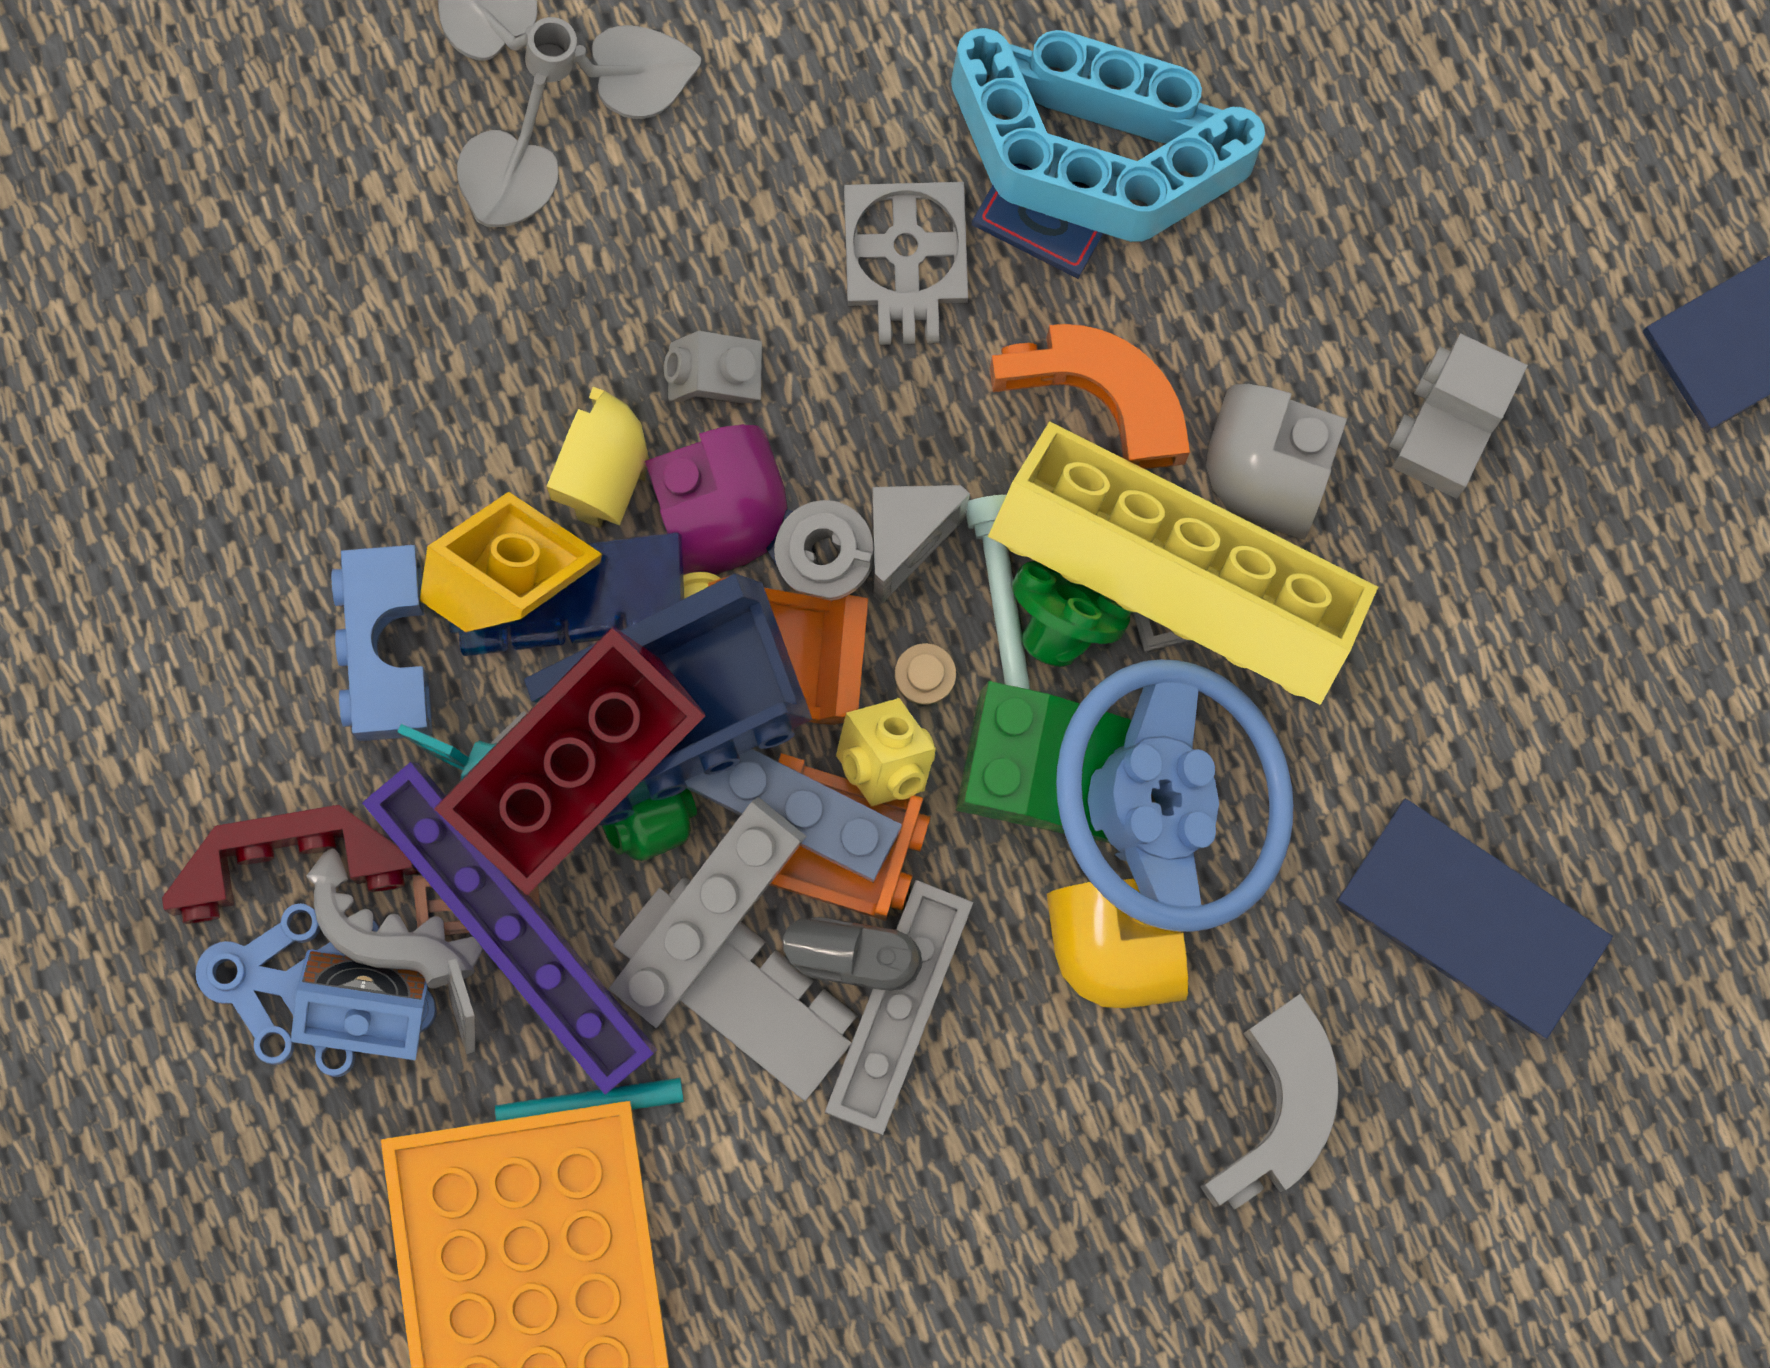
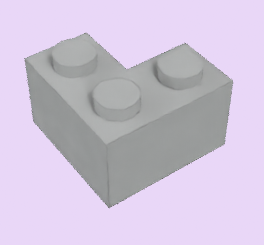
M1461 333L1450 350L1439 346L1432 361L1428 363L1414 392L1415 395L1424 398L1415 419L1404 414L1389 444L1390 448L1398 451V455L1391 468L1457 499L1466 488L1491 433L1502 420L1528 365Z

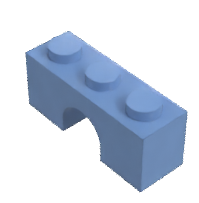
M415 545L341 551L342 569H332L331 574L335 606L344 605L345 629H337L335 632L338 665L348 666L349 689L339 691L342 726H352V734L358 741L405 738L397 733L401 724L432 736L429 675L423 666L394 667L383 662L378 654L380 634L389 623L402 617L424 615V603L419 601L422 586L421 556Z

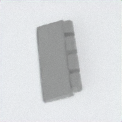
M684 876L669 894L659 887L613 946L631 960L690 883V880ZM740 922L680 1001L802 1100L806 1101L851 1046L852 1042L845 1038L843 1034L851 1023L856 1020L858 1015L825 989L820 992L809 1007L803 1004L800 999L814 983V980L802 974L777 950L770 955L761 968L756 966L751 961L764 947L766 941L744 923Z

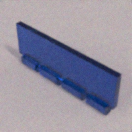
M669 533L589 543L588 545L602 553L601 563L522 619L469 632H464L449 621L450 633L459 634V646L463 656L506 652L508 649L507 628H510L511 642L515 650L564 645L566 639L564 622L568 621L569 637L573 644L598 641L612 626L620 631L623 630L622 615L626 614L627 627L684 599L681 534Z

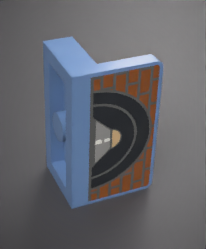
M313 949L308 950L296 990L290 1042L416 1060L424 1004L428 990L425 978L418 971L375 968L356 963L344 954Z

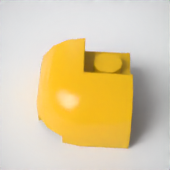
M1134 878L1124 880L1133 889L1140 892ZM1091 882L1067 886L1047 893L1055 956L1063 978L1079 996L1101 1007L1132 1008L1187 1000L1188 970L1184 933L1153 927L1128 916L1110 903Z

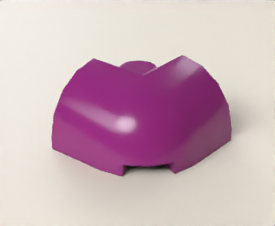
M756 425L726 426L699 433L700 442L645 461L661 508L659 510L684 575L693 572H708L717 575L750 563L767 553L766 548L775 538L782 525L785 511L788 509L785 487L767 434Z

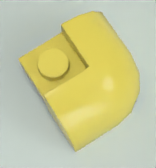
M592 387L589 398L592 399L593 408L590 413L578 409L546 487L551 500L574 508L579 521L601 528L603 520L617 525L621 524L638 479L643 481L646 479L647 466L645 461L649 460L641 422L628 404L604 390Z

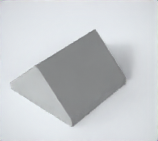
M961 485L872 487L873 596L881 604L966 519L970 494Z

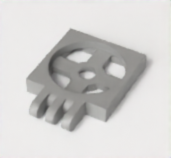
M964 182L844 185L848 306L878 305L879 345H891L893 338L891 321H902L903 344H915L916 320H926L924 332L927 344L939 343L938 303H968ZM929 199L939 205L951 218L953 232H925L922 227L918 226L916 200ZM892 200L893 226L885 234H857V225L861 217L872 205L878 201ZM901 235H910L917 241V250L910 256H902L895 251V240ZM926 257H954L953 266L939 282L919 291L918 265L923 263ZM886 258L894 266L895 291L886 289L871 280L860 267L858 259Z

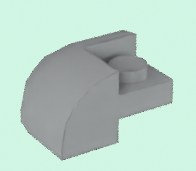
M1252 384L1233 385L1227 389L1208 445L1206 468L1212 489L1227 507V510L1241 518L1305 540L1324 494L1347 418L1290 400L1292 393Z

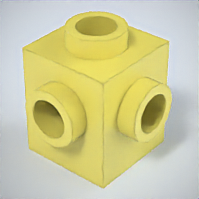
M897 698L847 712L836 757L841 762L848 781L853 785H857L872 807L896 799H908L917 793L925 791L930 768L935 759L936 748L929 732L919 726L901 699Z

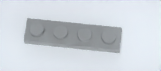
M759 797L754 799L612 983L609 990L655 1028L660 1026L807 836Z
M915 880L896 930L907 934L916 942L921 952L922 968L916 980L904 989L885 991L873 988L829 1099L825 1114L883 1136L974 902Z

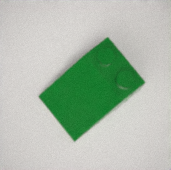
M988 681L979 692L956 811L1065 834L1057 802V764L1065 731L1080 703L1048 693ZM1105 712L1090 737L1082 768V799L1089 829L1094 840L1109 843L1103 830L1095 831L1091 823L1087 801L1091 777L1095 770L1101 769L1104 766L1108 757L1115 753L1116 749L1124 746L1125 737L1131 723V719Z

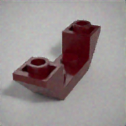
M333 805L214 826L163 895L162 902L164 911L173 916L182 914L183 924H195L219 919V906L228 907L234 905L227 857L236 855L237 864L239 865L262 863L275 859L274 849L298 845L299 854L320 853L331 848L335 849V838L344 837L350 878L356 884L367 883L368 892H382L402 888L405 886L404 874L406 876L418 874V870L397 845L342 806Z

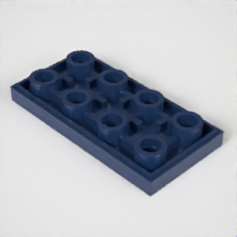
M1770 256L1648 325L1642 331L1706 433L1770 397Z
M1406 798L1402 800L1336 900V903L1543 1041L1548 1039L1613 938V935Z

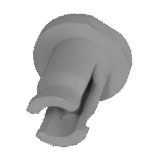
M820 500L797 508L784 520L776 536L774 553L778 570L786 583L800 594L830 601L846 597L865 582L874 564L873 536L867 523L858 512L840 502ZM830 538L839 555L832 563L821 565L811 549L818 540Z

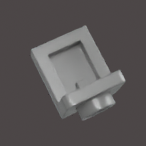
M696 331L671 342L664 361V376L668 382L669 401L683 402L696 396L735 403H754L761 400L762 341Z

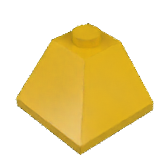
M507 492L427 546L419 601L464 632L520 620L600 564L602 553L512 493Z

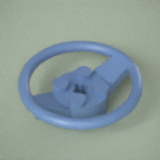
M1149 660L1129 665L1105 678L1089 692L1073 714L1063 737L1057 764L1056 787L1060 819L1068 844L1080 868L1093 886L1110 903L1128 916L1144 924L1165 930L1194 932L1218 927L1236 919L1263 897L1278 875L1287 854L1293 825V791L1288 765L1277 736L1260 709L1242 690L1222 675L1194 663L1180 660ZM1143 688L1125 737L1124 746L1116 749L1115 753L1108 757L1101 769L1095 770L1091 777L1087 799L1091 823L1095 831L1103 830L1109 843L1119 851L1115 855L1120 860L1128 863L1140 891L1138 892L1121 879L1110 867L1094 841L1086 819L1082 799V768L1088 742L1101 717L1117 700L1134 690ZM1198 691L1222 705L1248 734L1262 763L1269 797L1267 833L1260 855L1252 870L1229 894L1204 905H1201L1193 852L1209 846L1215 839L1219 799L1214 779L1215 765L1213 759L1203 750L1192 749ZM1151 794L1153 795L1156 803L1152 802Z

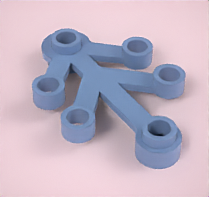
M300 903L288 907L282 915L281 923L246 946L231 941L219 942L210 946L201 955L196 966V980L203 994L217 1003L233 1004L255 1038L254 1051L259 1059L271 1065H280L288 1061L294 1052V1042H290L291 1034L288 1031L274 1025L255 991L281 996L294 1015L296 990L305 959L287 971L262 967V965L295 941L306 943L313 940L319 934L321 928L317 922L315 910L306 904ZM300 912L310 914L312 926L309 931L304 934H294L290 927L292 917ZM373 920V931L377 932L380 927ZM331 942L318 949L320 951L342 954ZM233 961L237 966L236 978L227 984L220 983L216 977L217 967L222 962ZM428 990L424 1004L421 1032L432 1025L437 1013L436 1001ZM272 1034H280L285 1041L284 1051L277 1057H268L263 1049L265 1039ZM313 1045L316 1050V1064L323 1073L332 1077H341L349 1073L355 1064L354 1051L345 1050L346 1061L344 1065L338 1069H329L324 1061L325 1053L329 1048Z

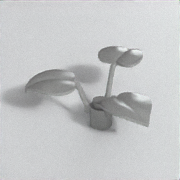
M438 0V13L442 30L449 43L457 51L469 58L486 61L498 55L505 44L513 51H518L527 46L525 63L528 71L534 76L518 140L511 134L501 130L482 132L471 138L459 155L457 163L459 188L476 221L486 227H506L518 224L539 212L554 193L559 173L556 157L550 150L544 147L528 145L546 82H557L564 79L571 72L573 63L577 62L587 76L600 77L598 95L607 108L623 117L645 119L662 113L674 103L687 83L698 71L701 57L687 45L669 35L640 26L623 25L609 28L596 36L592 45V57L595 63L593 65L585 56L586 48L582 45L576 46V33L569 23L556 17H546L536 22L537 0Z

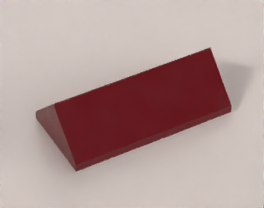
M612 626L435 806L434 810L528 896L705 717V713L660 658Z

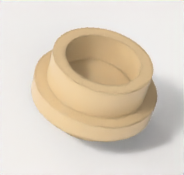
M922 643L908 648L899 657L895 667V682L898 690L907 700L919 705H932L942 701L949 695L956 680V668L951 656L944 649L934 644Z

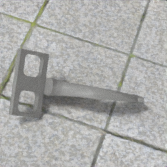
M333 848L328 849L307 874V879L315 885L314 908L317 922L323 934L339 952L356 963L375 968L418 971L425 978L427 986L432 989L448 984L449 999L466 1054L475 1052V1015L463 979L475 973L474 967L484 949L473 936L451 942L445 941L444 922L438 916L429 918L414 932L408 931L398 914L388 915L377 932L373 931V913L369 909L360 910L347 917L345 912L353 905L354 899L352 895L336 893V888L346 882L348 877L339 853Z

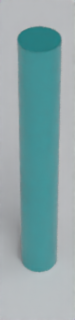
M681 1077L614 1087L606 1095L600 1089L495 1105L496 1121L631 1101L632 1110L684 1102Z

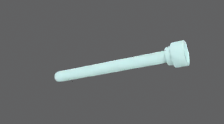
M993 495L969 500L966 513L968 528L975 529L976 539H982L1004 682L1006 685L1030 690L1017 601L1012 590L1013 575L1009 550L1005 545L987 537L1006 495Z

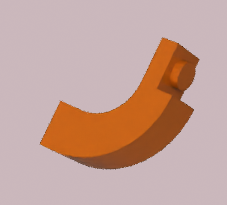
M1057 324L1049 325L1046 338L1048 349L1038 350L1037 344L1019 343L1002 348L1001 355L992 356L990 375L993 392L1050 385H1069L1081 388L1100 399L1113 414L1119 428L1124 459L1143 469L1185 465L1190 449L1185 418L1179 399L1160 368L1146 354L1128 341L1097 328L1083 325Z

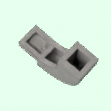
M1301 994L1243 1033L1271 1074L1276 1091V1111L1269 1131L1255 1148L1200 1186L1214 1207L1220 1206L1228 1200L1233 1209H1237L1265 1189L1258 1179L1264 1174L1268 1175L1279 1192L1286 1191L1310 1169L1328 1140L1333 1127L1338 1102L1336 1062L1324 1028Z

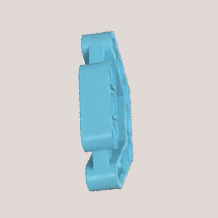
M987 28L973 29L965 33L959 40L951 78L952 90L992 185H994V188L1002 198L1012 204L1126 241L1142 242L1152 238L1245 181L1253 171L1265 136L1264 124L1260 117L1253 111L1243 107H1229L1221 110L1199 103L1202 92L1199 79L1191 71L1181 66L1061 30L1046 32L1040 36L1034 44L1033 51L1009 44L1000 33ZM1048 67H1056L1063 70V72L1053 71ZM987 75H990L989 81L986 83ZM1105 85H1115L1121 89H1111ZM1034 101L1059 112L1167 144L1139 161H1135L1048 134ZM1162 102L1172 103L1178 107H1169ZM1001 114L1009 117L1010 119L1003 120L996 118L993 115ZM1013 164L1027 165L1033 170L1018 169ZM1177 171H1185L1195 177H1185ZM1072 182H1082L1090 188H1079L1073 185ZM1129 200H1139L1148 206H1137Z

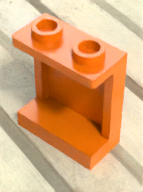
M727 577L708 583V587ZM764 588L813 719L808 722L828 725L844 723L847 712L859 709L868 598L848 595L841 599L830 601L804 594Z
M781 753L779 763L902 824V828L874 883L799 846L771 882L770 886L883 921L887 920L890 907L902 911L913 877L911 874L901 872L908 849L921 851L931 816L920 813L923 798L914 795L908 799H896L871 807L857 785L851 784L848 779L805 766V760Z

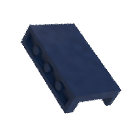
M735 573L621 630L622 633L661 659L703 710L705 717L599 825H611L629 818L634 814L632 806L649 798L652 800H662L681 793L687 788L685 781L704 772L707 775L717 774L735 767L741 761L739 755L758 746L760 749H766L783 744L794 737V728L813 720L762 582ZM595 644L524 678L531 702L537 703Z

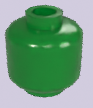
M686 788L681 793L666 799L652 800L649 798L632 806L634 814L629 818L611 825H604L602 828L608 842L617 854L626 853L633 860L645 861L685 844L691 832L690 818L696 816L697 809L690 790Z

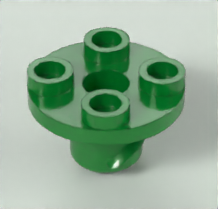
M1037 561L1023 564L1012 582V590L1016 599L1031 616L1022 635L1023 646L1032 657L1044 664L1055 667L1071 665L1076 657L1082 655L1092 643L1106 644L1121 639L1130 623L1132 612L1123 609L1114 600L1082 584H1075L1066 580L1060 573Z

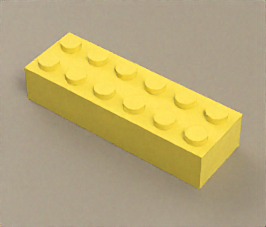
M1050 421L1014 478L987 536L1005 545L1011 552L1029 557L1060 573L1066 580L1075 584H1082L1114 600L1123 609L1137 612L1169 628L1180 638L1193 640L1226 657L1232 664L1241 668H1248L1280 684L1289 693L1303 696L1319 705L1323 702L1350 653L1378 589V586Z

